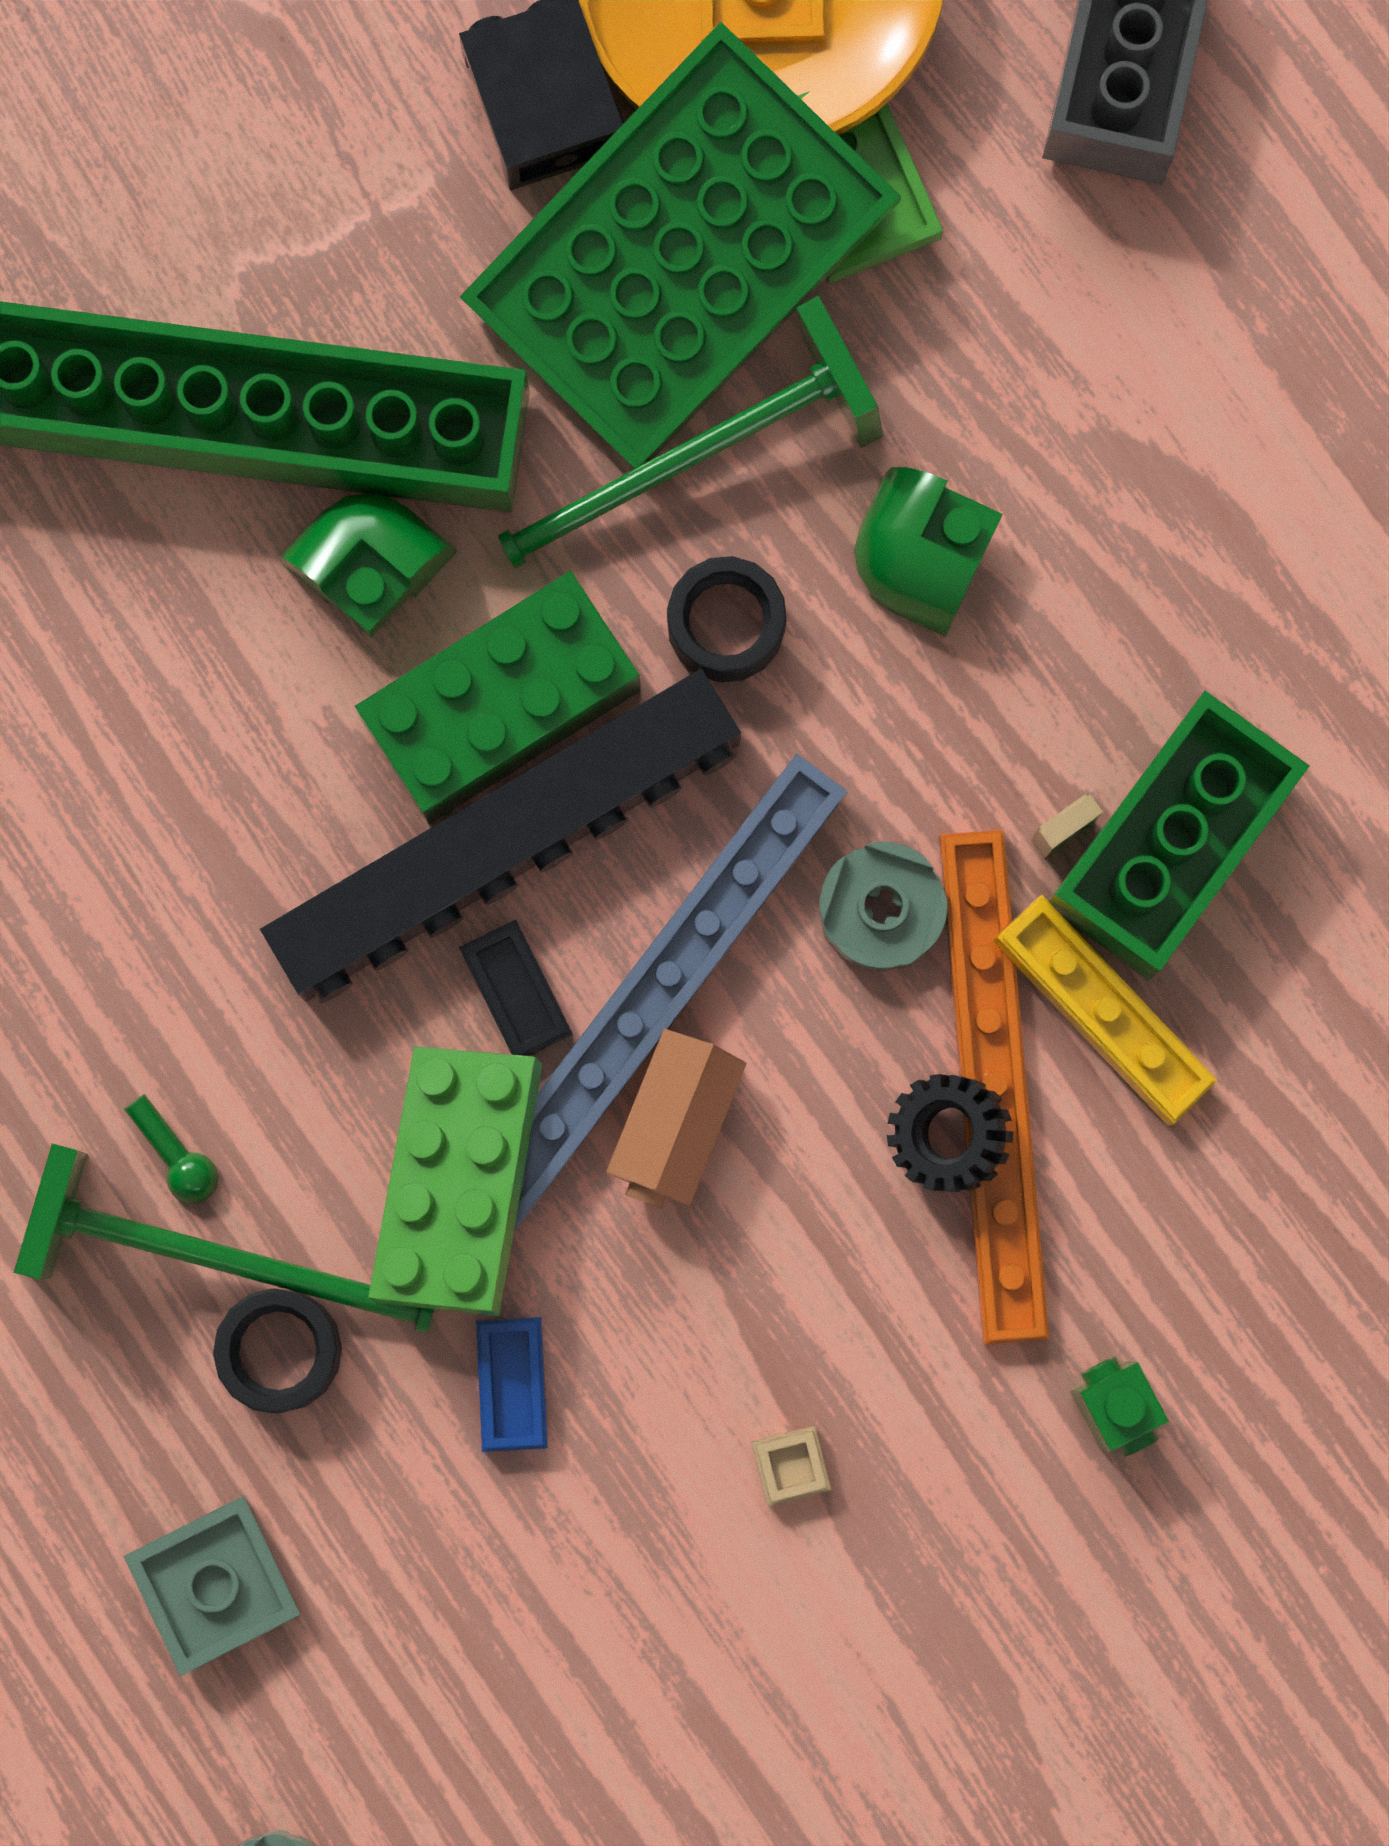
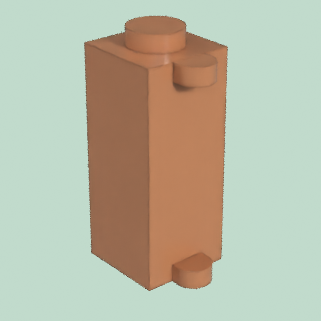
M665 1028L663 1029L606 1173L629 1183L625 1195L659 1209L662 1208L665 1199L690 1207L746 1067V1062L714 1044Z

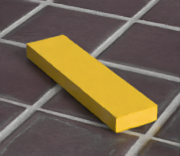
M1043 895L1038 896L992 940L1167 1126L1174 1125L1218 1081Z

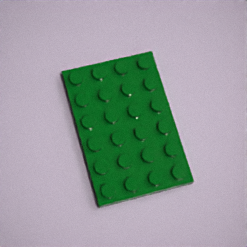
M720 22L461 294L460 298L636 469L652 460L796 311V307L800 306L900 203L901 196L735 34Z

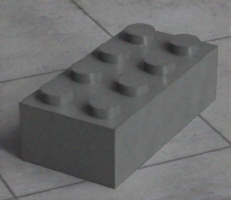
M1077 0L1042 158L1162 185L1174 157L1208 0Z

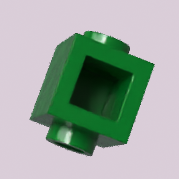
M1116 1356L1081 1373L1085 1383L1071 1390L1070 1393L1101 1450L1112 1452L1120 1448L1125 1457L1146 1448L1159 1439L1154 1429L1169 1422L1138 1362L1126 1361L1120 1365Z

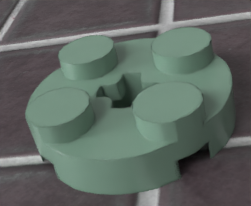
M893 842L872 843L865 845L864 848L852 851L847 856L845 855L830 869L820 893L819 915L825 939L837 950L840 956L864 969L889 971L911 966L933 947L946 921L947 898L944 887L942 888L940 879L933 871L932 865L922 854L914 849ZM881 890H888L893 893L892 904L901 908L898 918L887 917L884 924L877 923L872 920L873 911L866 908L864 903L867 897L878 898Z

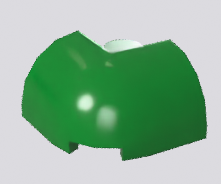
M891 467L886 471L859 528L853 552L855 553L857 571L869 590L870 597L889 611L946 637L1003 514L946 488L948 480L912 468Z
M380 494L348 495L323 510L281 555L280 562L326 603H332L372 638L411 594L416 598L457 553V550L412 510L390 497Z

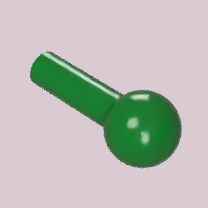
M145 1094L124 1108L125 1112L168 1167L166 1180L171 1194L178 1200L189 1204L200 1203L208 1199L218 1184V1172L214 1163L203 1154L189 1153Z

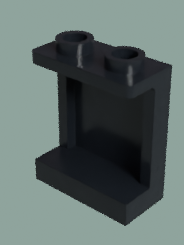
M538 0L525 12L506 18L501 16L485 17L472 24L469 30L459 33L462 55L466 67L470 69L500 154L502 170L510 191L583 167L623 125L578 0Z

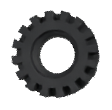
M936 1074L930 1075V1080L928 1081L917 1080L910 1085L913 1090L910 1094L901 1093L895 1103L900 1105L901 1108L898 1114L890 1113L887 1123L895 1125V1135H887V1142L889 1147H896L898 1154L892 1157L896 1166L907 1169L908 1172L904 1176L910 1181L924 1184L923 1188L933 1191H971L981 1187L980 1182L991 1181L998 1175L994 1170L997 1164H1006L1010 1155L1003 1152L1005 1143H1013V1132L1006 1131L1005 1122L1012 1119L1007 1109L1000 1108L998 1103L1002 1101L1001 1097L995 1091L987 1090L985 1088L986 1084L963 1076ZM948 1108H955L964 1113L972 1127V1139L968 1148L960 1156L952 1159H946L938 1155L931 1147L928 1138V1130L932 1119L940 1111Z

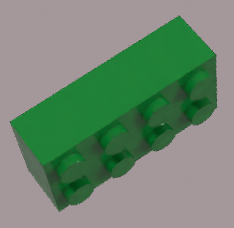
M570 570L354 707L383 755L430 825L640 692V675Z
M1205 690L1049 899V902L1070 924L1147 980L1151 979L1164 967L1310 765Z

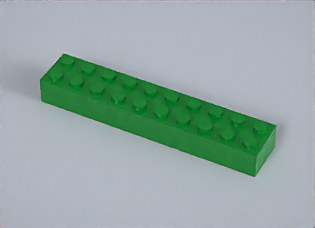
M0 301L1 446L513 512L530 395L527 372L524 369Z

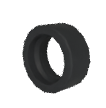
M734 556L709 558L688 569L674 586L667 607L669 642L680 662L693 672L702 668L708 679L720 683L742 681L764 670L779 652L786 629L785 599L774 578L756 563ZM733 584L745 588L756 597L763 610L764 625L760 637L751 648L739 654L722 656L709 652L696 641L690 630L689 615L693 602L703 591L715 585Z
M273 1288L249 1294L229 1309L217 1329L213 1357L218 1378L234 1399L252 1410L278 1414L306 1407L327 1391L339 1370L342 1345L337 1324L322 1304L306 1294ZM274 1312L290 1313L304 1321L313 1333L316 1344L314 1365L306 1378L293 1387L281 1390L264 1388L251 1380L242 1366L239 1353L242 1337L249 1325L262 1315Z

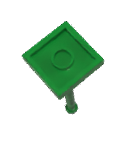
M817 296L796 307L804 342L816 362L814 366L809 368L811 375L522 530L511 534L508 529L497 535L514 568L516 569L525 564L526 560L524 557L822 397H824L826 402L835 398L861 448L883 437L878 405L820 297Z
M51 1144L13 1273L39 1280L51 1278L63 1236L72 1238L74 1232L410 1322L415 1324L414 1331L427 1334L434 1309L376 1303L368 1298L370 1284L82 1207L83 1199L75 1198L88 1154L57 1144Z

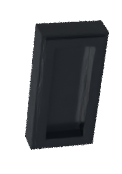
M516 919L459 947L512 1055L531 1056L573 1035Z

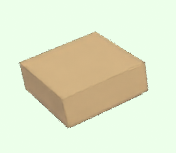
M1085 794L1041 825L1033 835L1032 843L1045 859L1093 825L1103 814V811L1091 794L1088 796Z
M815 1426L752 1441L768 1506L831 1490Z

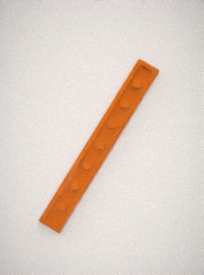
M1004 830L941 834L939 836L942 881L947 898L946 927L959 1076L978 1080L986 1084L985 1088L987 1090L995 1091L1002 1099L998 1103L1000 1108L1007 1109L1012 1119L1005 1122L1006 1131L1013 1132V1143L1006 1142L1003 1151L1010 1154L1006 1164H997L994 1170L998 1175L991 1181L980 1182L981 1187L970 1191L983 1345L1050 1340L1016 965L992 941L1012 922ZM963 1113L965 1145L967 1149L972 1139V1127L970 1121Z

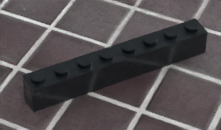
M701 668L260 928V931L297 994L305 1002L315 996L319 1003L326 1002L350 988L353 983L349 976L369 964H372L375 970H379L403 957L408 952L405 943L425 931L432 938L457 925L463 919L460 910L481 898L485 905H489L505 897L518 887L514 878L537 866L542 873L559 865L573 854L569 846L590 833L595 840L613 833L628 821L624 813L646 801L649 808H652L667 801L682 789L678 781L700 769L703 775L706 776L724 767L736 757L733 749L740 745L741 731Z

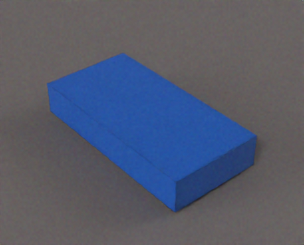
M542 1317L476 1321L482 1452L548 1448Z

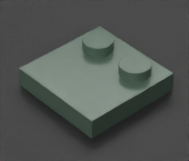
M244 1496L123 1556L180 1677L301 1615Z

